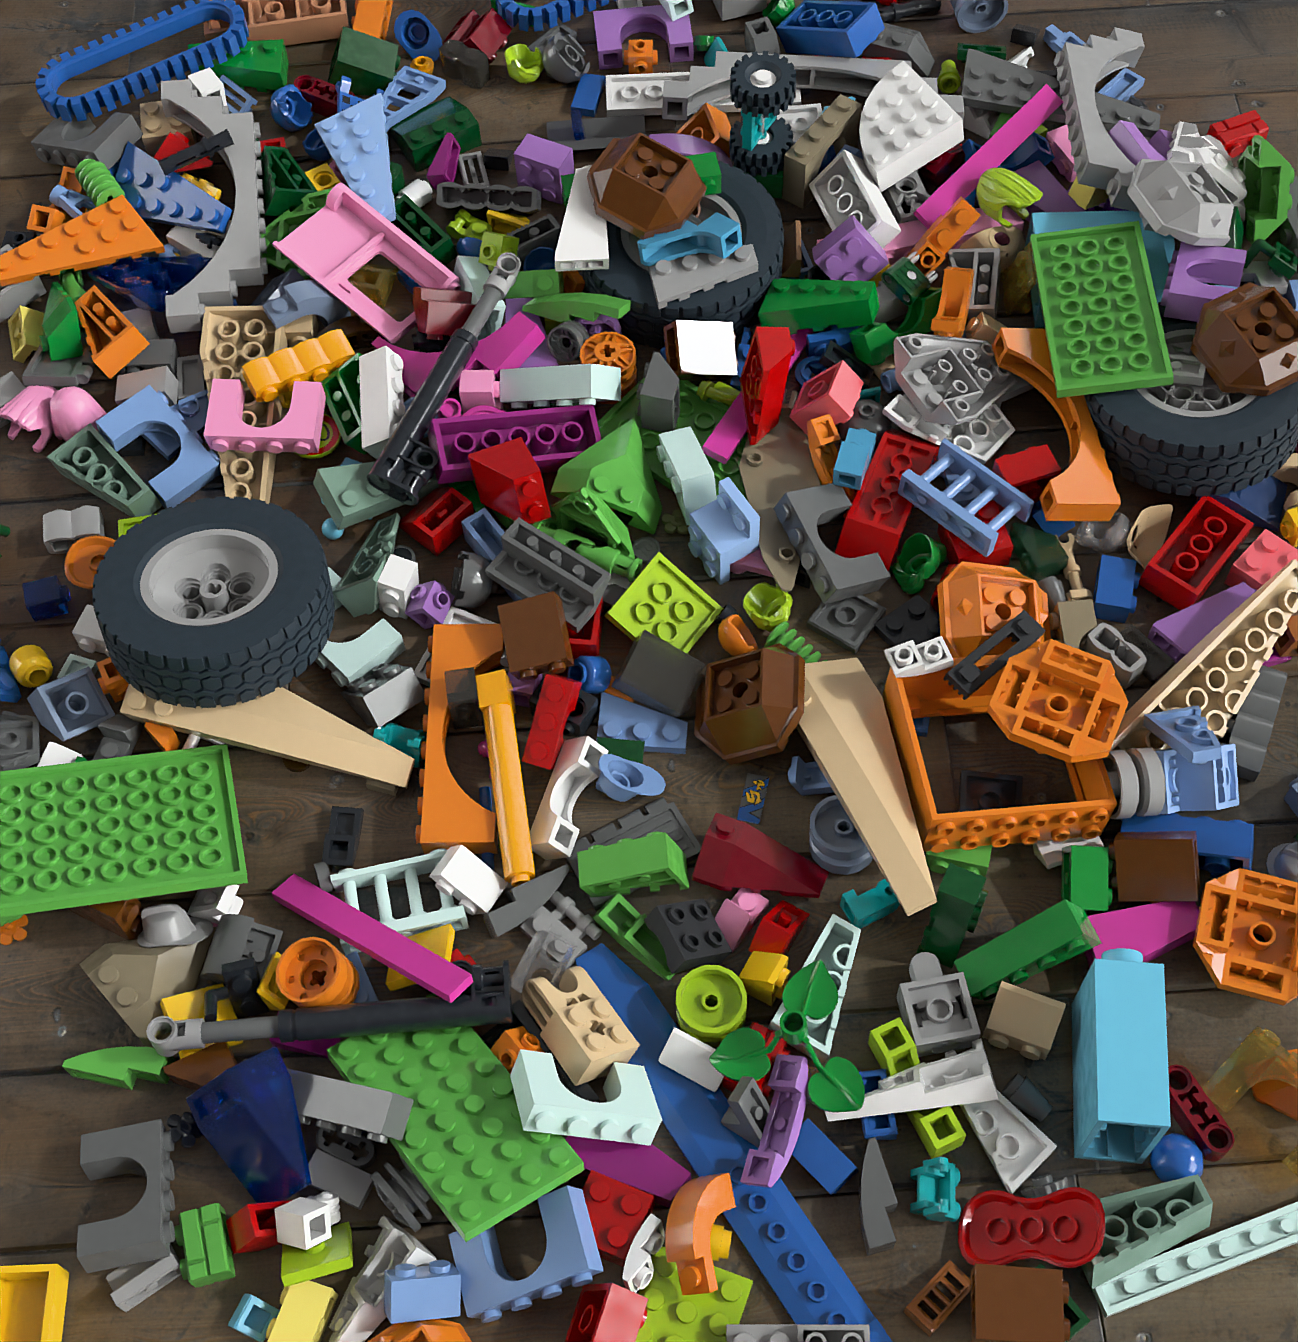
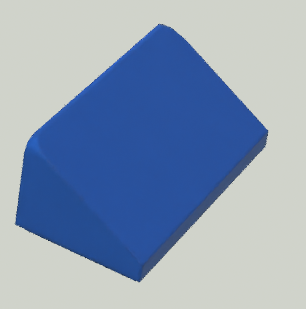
M886 1068L859 1072L863 1080L865 1094L878 1089V1081L887 1078ZM894 1113L860 1117L864 1139L876 1137V1140H894L897 1138L898 1131Z

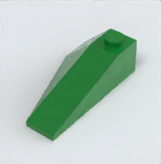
M52 282L42 322L43 335L39 336L42 351L48 352L51 361L79 357L83 354L77 309L71 296L67 295V292L63 290L58 282Z

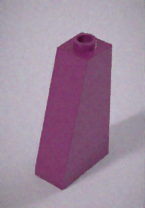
M567 1136L565 1139L584 1162V1171L579 1173L580 1175L588 1177L590 1171L594 1170L653 1195L655 1203L668 1208L671 1207L672 1201L680 1188L691 1180V1173L653 1144L642 1145Z

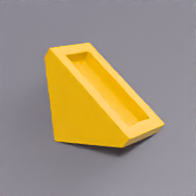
M488 210L486 213L487 221L491 225L492 231L507 235V233L516 231L521 226L525 227V224L529 225L530 223L527 217L494 210Z
M277 951L273 954L256 991L268 1008L273 1011L284 1009L289 1000L280 992L276 982V967L281 957V954Z

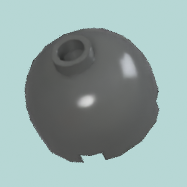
M558 32L544 46L542 60L545 72L551 79L558 82L574 83L589 71L590 63L589 61L585 63L583 57L586 53L572 36L567 34L563 37L561 36L562 32Z
M858 400L850 420L843 424L841 422L838 423L840 442H845L849 428H862L876 433V451L884 432L892 428V420L882 413L885 407L874 400Z
M460 551L457 559L462 560L461 567L454 568L451 584V594L455 596L456 600L452 602L451 606L474 609L487 602L490 593H496L498 583L486 576L485 569L490 564L486 558L475 553Z

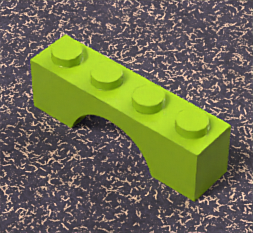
M900 1017L870 1031L868 1045L882 1069L886 1068L887 1077L920 1064L916 1045ZM950 1106L906 1111L931 1159L940 1157L962 1146L966 1133Z

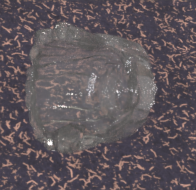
M1115 512L1110 521H1083L1076 531L1075 540L1078 544L1099 553H1113L1120 549L1127 541L1131 530V522L1127 516L1119 512Z

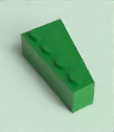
M283 39L248 41L244 48L239 47L240 53L233 57L227 53L228 61L219 64L216 59L212 60L214 67L211 70L219 79L224 75L243 90L247 86L257 88L258 92L267 93L268 89L277 90L287 85L289 60ZM202 43L188 44V49H191ZM203 65L198 66L200 71L205 69Z
M1064 899L955 960L954 964L958 972L964 973L970 996L988 1001L996 997L1001 981L1012 985L1021 984L1029 977L1100 945L1102 942L1085 910Z

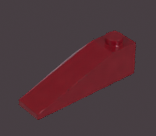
M715 813L705 834L692 880L723 891H732V887L750 889V893L761 894V890L778 891L784 896L819 898L829 872L749 824Z

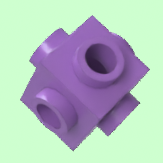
M435 580L419 584L410 594L411 599L405 614L424 629L434 627V624H443L455 596L448 592L443 584Z

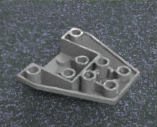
M919 333L896 337L894 340L896 381L925 422L958 425L973 421L1017 383L1016 378L1010 371L998 367L992 346L986 340Z

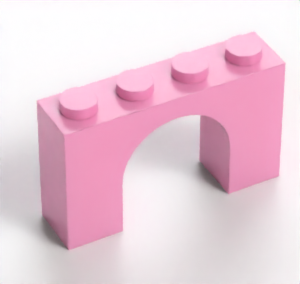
M240 379L212 380L203 435L210 450L218 452L241 450L246 453L268 451L275 454L281 452H296L298 454L319 452L326 400L321 382L294 381L291 405L287 415L275 425L259 428L250 426L242 421L246 393Z

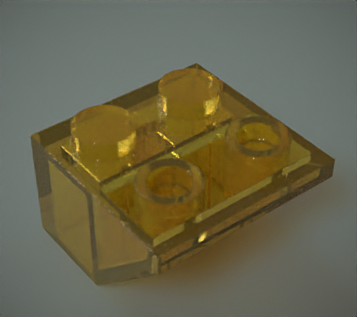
M366 263L347 280L384 310L397 277L398 268Z

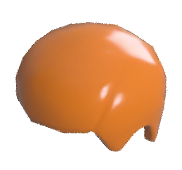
M730 615L721 621L718 627V639L722 648L731 656H737L758 649L753 635L739 615Z

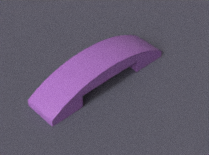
M661 133L648 136L683 156L715 152L718 161L727 163L732 167L728 155L718 146L707 140L676 133Z
M781 1054L776 1056L768 1086L775 1090L759 1148L758 1150L749 1149L740 1180L743 1184L771 1188L788 1164L799 1136L806 1106L808 1061L804 1056Z

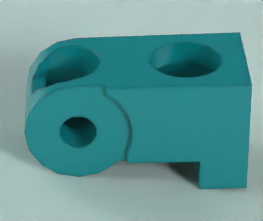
M886 879L879 881L876 888L859 896L852 889L842 894L840 907L849 922L859 929L893 913L900 905Z

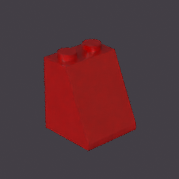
M522 437L468 454L477 492L482 504L514 521L519 517L527 523L533 524L551 518L541 471Z

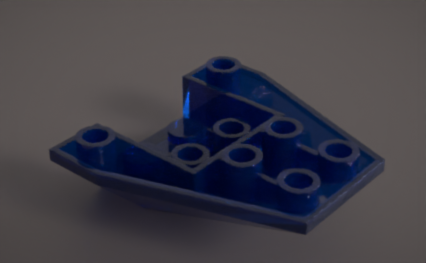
M199 253L188 256L140 257L132 259L129 256L120 258L118 262L97 266L98 269L88 272V275L92 280L141 309L162 312L166 310L165 295H173L187 285L206 267L212 258L202 257Z
M277 1046L225 1070L186 1098L203 1136L257 1203L285 1201L312 1184L291 1076Z

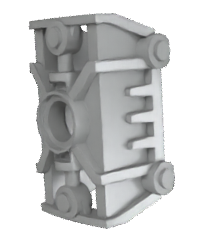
M918 169L881 192L898 224L919 220L913 213L931 196L927 194L918 175ZM906 186L908 191H903L900 187ZM903 201L908 206H911L910 213L905 214L901 207Z

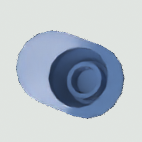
M604 754L599 758L598 765L601 773L596 782V789L605 793L613 800L625 802L637 794L656 796L664 792L666 786L664 778L653 768L613 754Z

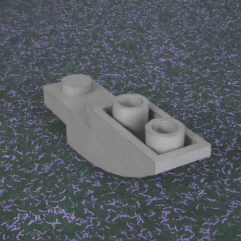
M726 1324L727 1342H870L869 1324Z

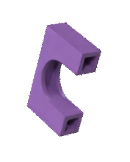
M662 5L593 11L599 70L623 67L622 43L630 35L639 32H651L661 36L667 43L670 63L694 61L693 36L689 14L672 21Z
M1119 120L1108 132L1116 146L1135 166L1141 159L1167 160V152L1171 149L1169 144L1174 140L1172 138L1173 132L1159 129L1147 141L1134 123Z
M1181 241L1179 251H1173L1160 305L1166 306L1164 317L1198 322L1203 304L1235 290L1234 288L1204 283L1239 287L1247 251L1220 246H1195Z

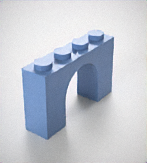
M149 384L98 419L96 425L98 432L116 452L140 435L148 432L168 434L180 444L181 452L177 460L148 481L149 488L164 509L171 506L174 508L177 504L183 502L220 475V459L214 451L206 450L202 445L203 440L195 430L190 431L185 426L186 421L177 410L174 412L171 410L164 394L160 390L156 392Z
M565 1186L537 1199L546 1231L547 1247L543 1261L538 1269L525 1279L517 1281L507 1272L502 1261L494 1226L467 1242L463 1240L458 1231L448 1234L455 1266L461 1274V1293L467 1317L481 1319L482 1323L492 1322L502 1317L501 1312L508 1309L518 1311L528 1308L532 1305L531 1300L541 1296L542 1299L556 1297L563 1293V1287L571 1284L573 1287L586 1285L593 1281L592 1276L604 1272L582 1189Z

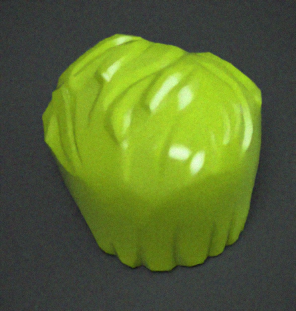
M516 44L507 48L504 52L509 76L520 83L527 84L535 81L544 69L542 54L539 48H535V52H532L525 44Z
M761 582L753 586L744 596L743 608L759 629L771 632L779 624L788 620L793 599L791 594L782 591L778 584H775L777 587H774L766 582Z

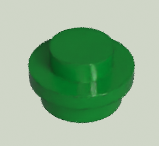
M696 35L693 46H697V51H708L714 41V36Z

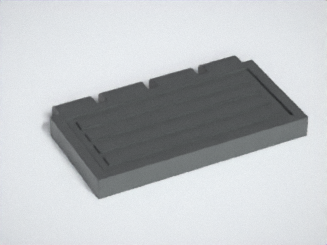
M79 325L83 348L82 356L51 361L48 352H43L40 345L22 374L23 385L77 387L78 384L88 383L97 365L91 357L93 354L91 347L86 341L87 334L85 328Z
M661 797L644 806L646 816H643L640 809H637L618 819L617 822L621 829L617 830L614 824L610 823L590 833L593 843L590 844L585 836L577 840L571 856L567 857L566 861L579 882L577 852L588 850L593 845L607 846L615 844L618 840L624 838L638 839L646 837L651 832H666L686 854L687 863L698 858L701 845L675 803L671 802L668 804L664 797ZM638 887V888H630V893H632L633 891H635V890H637V889H639V888H641V887ZM584 891L595 911L601 909L612 897H590Z

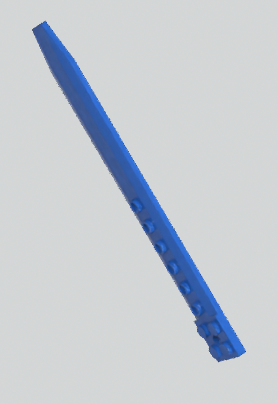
M602 943L576 958V965L582 967L588 973L640 1046L627 1064L644 1066L662 1118L661 1122L696 1175L701 1177L729 1172L736 1207L723 1211L722 1214L793 1323L869 1324L870 1342H893L878 1319L874 1317L781 1178L779 1177L771 1188L746 1185L740 1182L749 1149L758 1150V1147L721 1123L730 1105L719 1087L716 1092H712L659 1062V1057L673 1029L679 1028L650 985Z

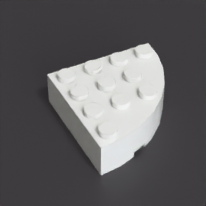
M904 60L891 69L876 84L868 96L861 113L859 133L863 160L880 192L964 140L962 118Z

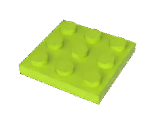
M658 552L604 616L665 670L671 673L723 608Z
M662 1246L656 1254L651 1256L654 1267L651 1281L644 1289H639L638 1292L639 1295L648 1298L646 1306L647 1318L642 1328L639 1329L635 1342H727L726 1324H740L753 1280L714 1266L718 1290L704 1294L682 1295L676 1262L667 1263L666 1248Z

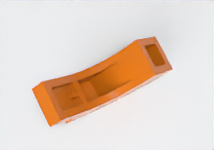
M63 166L59 185L68 190L71 189L86 195L83 187L75 177V168ZM53 203L49 207L32 204L27 229L44 234L73 218L64 209L57 207ZM82 207L79 210L84 214L87 208Z
M949 266L944 269L939 309L931 323V330L934 331V335L962 338L969 311L974 269Z
M729 1172L701 1176L688 1181L680 1188L672 1201L666 1223L665 1248L667 1263L676 1262L682 1295L704 1294L718 1290L711 1254L710 1237L712 1226L717 1216L723 1211L736 1207Z

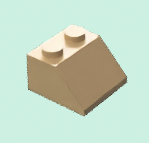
M1001 981L982 1038L988 1039V1042L995 1047L1003 1049L1010 1047L1018 1050L1022 1056L1028 1059L1039 1060L1040 1058L1045 1060L1051 1049L1066 1004Z

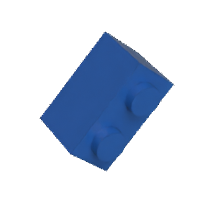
M1101 555L1096 571L1093 593L1096 619L1125 623L1128 614H1134L1137 596H1132L1133 589L1137 590L1140 573L1135 572L1137 560Z

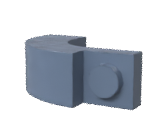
M304 280L284 286L286 294L262 305L265 314L276 329L311 314H316L325 327L337 320L351 316L348 307L315 280Z

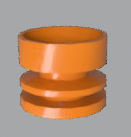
M617 332L594 334L584 342L579 356L581 364H598L621 368L622 399L637 385L636 350L633 342ZM601 401L599 403L616 404L619 401Z
M302 938L291 944L281 955L276 967V982L280 992L300 1008L350 1004L355 1001L360 988L359 973L355 965L335 946L323 938Z

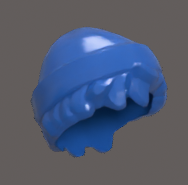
M285 85L273 93L270 113L278 126L290 132H296L312 123V104L302 97L301 92H299L295 85Z

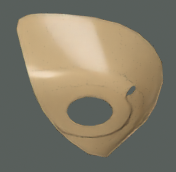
M997 226L987 228L973 235L960 245L959 249L1000 248L1001 272H1006L1013 269L1019 263L1024 253L1025 241L1020 229L1013 226L1011 228ZM999 232L1005 233L1009 237V244L1001 246L996 243L994 239L995 234Z
M1170 504L1150 506L1142 510L1130 530L1127 538L1129 554L1144 569L1164 544L1173 507ZM1137 526V532H1136L1135 538H1134V540H1133V542H1132L1131 540H1132L1133 531H1134L1135 527Z

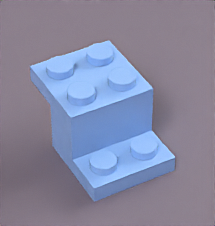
M729 477L719 481V495H717L715 501L690 513V526L688 527L690 534L688 546L694 557L699 556L709 577H714L720 585L730 580V564L759 549L760 516Z
M1221 744V759L1210 760L1201 765L1190 763L1172 748L1155 751L1162 764L1166 787L1165 803L1159 814H1170L1178 811H1216L1239 805L1235 744Z

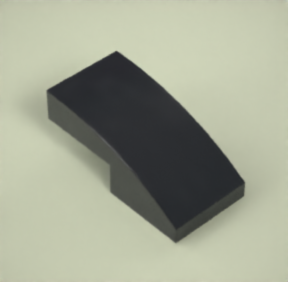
M332 806L329 833L325 834L322 862L324 861L327 865L353 867L363 823L364 810L362 808Z

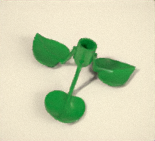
M817 960L803 967L786 984L782 1000L787 1011L780 1018L781 1029L775 1031V1036L767 1047H765L764 1037L758 1031L751 1028H739L729 1033L709 1057L711 1065L723 1076L738 1082L742 1076L753 1077L757 1081L769 1072L771 1064L766 1054L774 1050L781 1038L792 1045L802 1043L816 1069L819 1071L810 1078L808 1083L809 1096L817 1107L827 1112L839 1113L858 1111L864 1104V1084L855 1065L845 1058L833 1057L823 1067L807 1037L808 1025L806 1015L812 1019H823L830 1015L838 1004L836 984L822 960Z

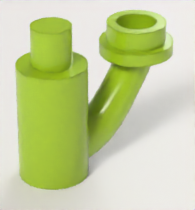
M708 380L707 382H701L697 395L703 401L711 398L730 407L741 391L721 381L714 383Z

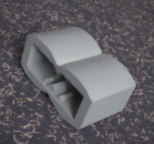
M84 505L72 511L57 509L43 515L44 544L50 554L67 553L74 542L84 537H105L104 517L99 507Z
M1104 622L1100 623L1087 635L1082 650L1111 661L1115 670V677L1124 690L1140 678L1147 661L1139 648L1124 641L1117 629Z

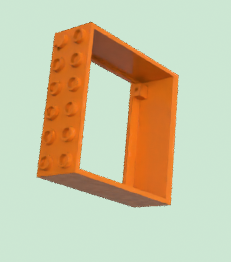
M1003 654L983 656L975 665L983 671ZM966 657L953 658L954 666L912 677L896 678L890 667L882 697L924 852L941 853L944 850L959 848L972 850L978 846L992 845L998 848L1014 843L1031 845L1038 841L1052 840L1054 842H1062L1070 838L1082 837L1083 839H1093L1101 836L1117 805L1103 758L1074 763L1065 762L1077 802L937 814L912 718L988 713V705L1005 666L966 700L963 699V694H958V689H953L954 685L950 686L948 684L949 681L943 679L948 671Z

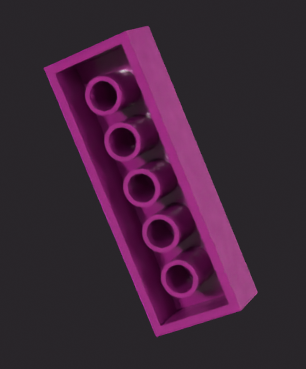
M594 405L432 419L427 432L430 448L435 450L438 455V462L435 468L438 484L473 481L474 477L468 454L522 437L541 473L558 472L561 466L601 440Z

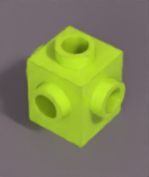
M484 231L478 262L488 265V270L493 271L501 254L512 253L517 256L520 238Z

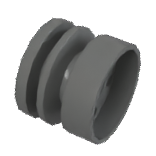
M398 1152L405 1166L399 1171L392 1164L386 1162L383 1166L392 1178L386 1182L377 1171L370 1178L374 1182L379 1198L396 1219L409 1226L414 1232H417L421 1225L413 1216V1213L419 1210L429 1221L432 1215L425 1203L429 1199L433 1201L434 1199Z

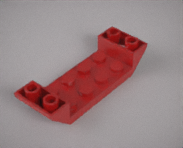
M893 428L884 432L864 476L861 490L857 491L852 506L845 518L835 554L845 558H856L878 553L887 571H890L897 555L899 540L914 507V504L897 493L901 476L908 469L921 476L932 464L934 465L937 462L939 445L919 436Z

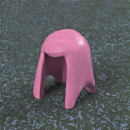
M28 386L0 408V418L11 421L7 435L8 438L14 440L22 428L27 431L40 429L41 436L32 448L37 453L41 452L54 433L50 401L53 393L58 390L53 386Z
M75 386L64 387L54 392L50 401L53 431L59 440L64 439L68 441L90 423L98 431L96 421L107 414L88 392Z

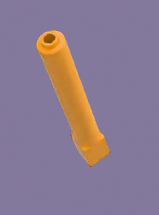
M502 669L476 675L475 677L479 708L483 712L504 880L507 883H511L513 887H516L534 879L535 868L514 721L516 709L511 679L506 671Z

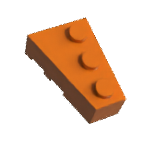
M95 285L75 301L81 325L85 328L87 334V344L92 350V360L109 379L116 375L150 344Z

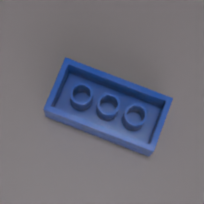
M804 0L776 27L786 53L850 58L860 56L863 50L871 42L875 41L877 36L885 29L877 5L874 2Z

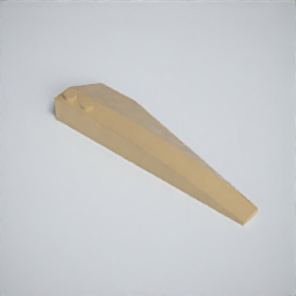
M263 306L205 307L200 343V357L203 363L208 401L210 399L213 379H240L246 393L242 421L250 426L259 428L269 427L280 422L282 406L279 397L270 402H256L243 378L242 366L254 359L268 357L278 350L288 348L285 335L286 325L276 329L265 314ZM241 450L218 452L225 486V496L233 499L234 497H245L249 500L258 499L269 504L276 454L268 451L246 453Z
M1296 559L1291 560L1218 624L1124 714L1110 751L1125 750L1128 754L1131 749L1151 747L1154 751L1171 748L1143 726L1144 714L1197 705L1201 709V717H1205L1208 721V730H1212L1218 740L1223 738L1228 729L1226 727L1228 720L1239 711L1260 675L1258 671L1264 661H1268L1274 651L1272 647L1278 637L1283 636L1288 627L1286 623L1292 613H1296L1298 610V561Z
M858 658L805 663L804 713L796 729L907 916H910L936 903L937 899L883 697Z
M129 684L120 709V713L134 721L142 723L151 722L171 727L174 731L406 789L415 762L414 758L379 739L373 738L368 733L283 687H277L274 692L263 697L259 695L256 699L248 702H236V705L225 707L216 705V708H201V706L191 708L182 707L181 704L175 706L163 703L161 699L157 701L148 697L145 692L142 694Z

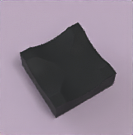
M704 898L656 906L644 919L648 929L659 938L666 954L667 965L672 974L702 965H719L732 952Z

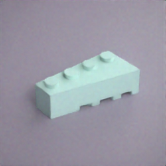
M577 364L500 369V402L511 403V408L524 409L527 408V404L532 403L533 407H550V403H556V406H573V402H579V405H596V402L621 401V368L598 364Z
M832 914L803 965L805 967L812 962L822 960L838 990V1004L830 1015L818 1020L806 1015L808 1025L807 1037L822 1065L830 1054L842 1000L846 992L847 981L861 929L835 914ZM783 1002L768 1027L770 1031L781 1029L780 1018L787 1011L784 1008ZM789 1044L809 1056L804 1044Z

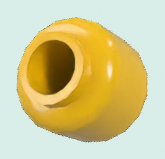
M22 646L13 652L9 660L10 670L22 686L31 688L43 685L52 675V663L45 651L39 646Z

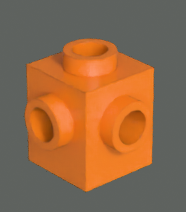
M629 40L628 50H624V65L629 66V74L653 73V65H658V50H653V40Z
M110 657L97 662L96 664L102 676L97 680L104 695L110 693L115 703L124 700L129 683L118 672Z
M524 1026L505 1030L490 1049L510 1074L520 1049L544 1052L540 1047L541 1044L538 1038L530 1034Z

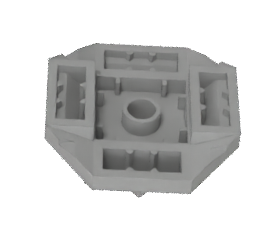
M1172 156L1169 160L1164 161L1141 159L1135 166L1127 194L1156 233L1164 236L1170 234L1179 241L1195 246H1225L1231 240L1228 233L1234 205L1202 163L1179 161Z

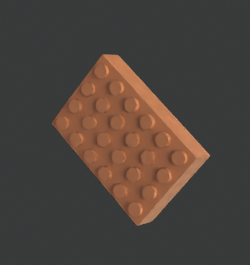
M234 0L236 5L239 4L244 12L249 29V37H246L247 41L283 39L285 46L339 39L343 26L350 28L346 0ZM223 20L203 22L206 42L225 33L230 24Z

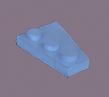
M601 693L597 737L645 741L644 752L686 754L688 722L608 693Z

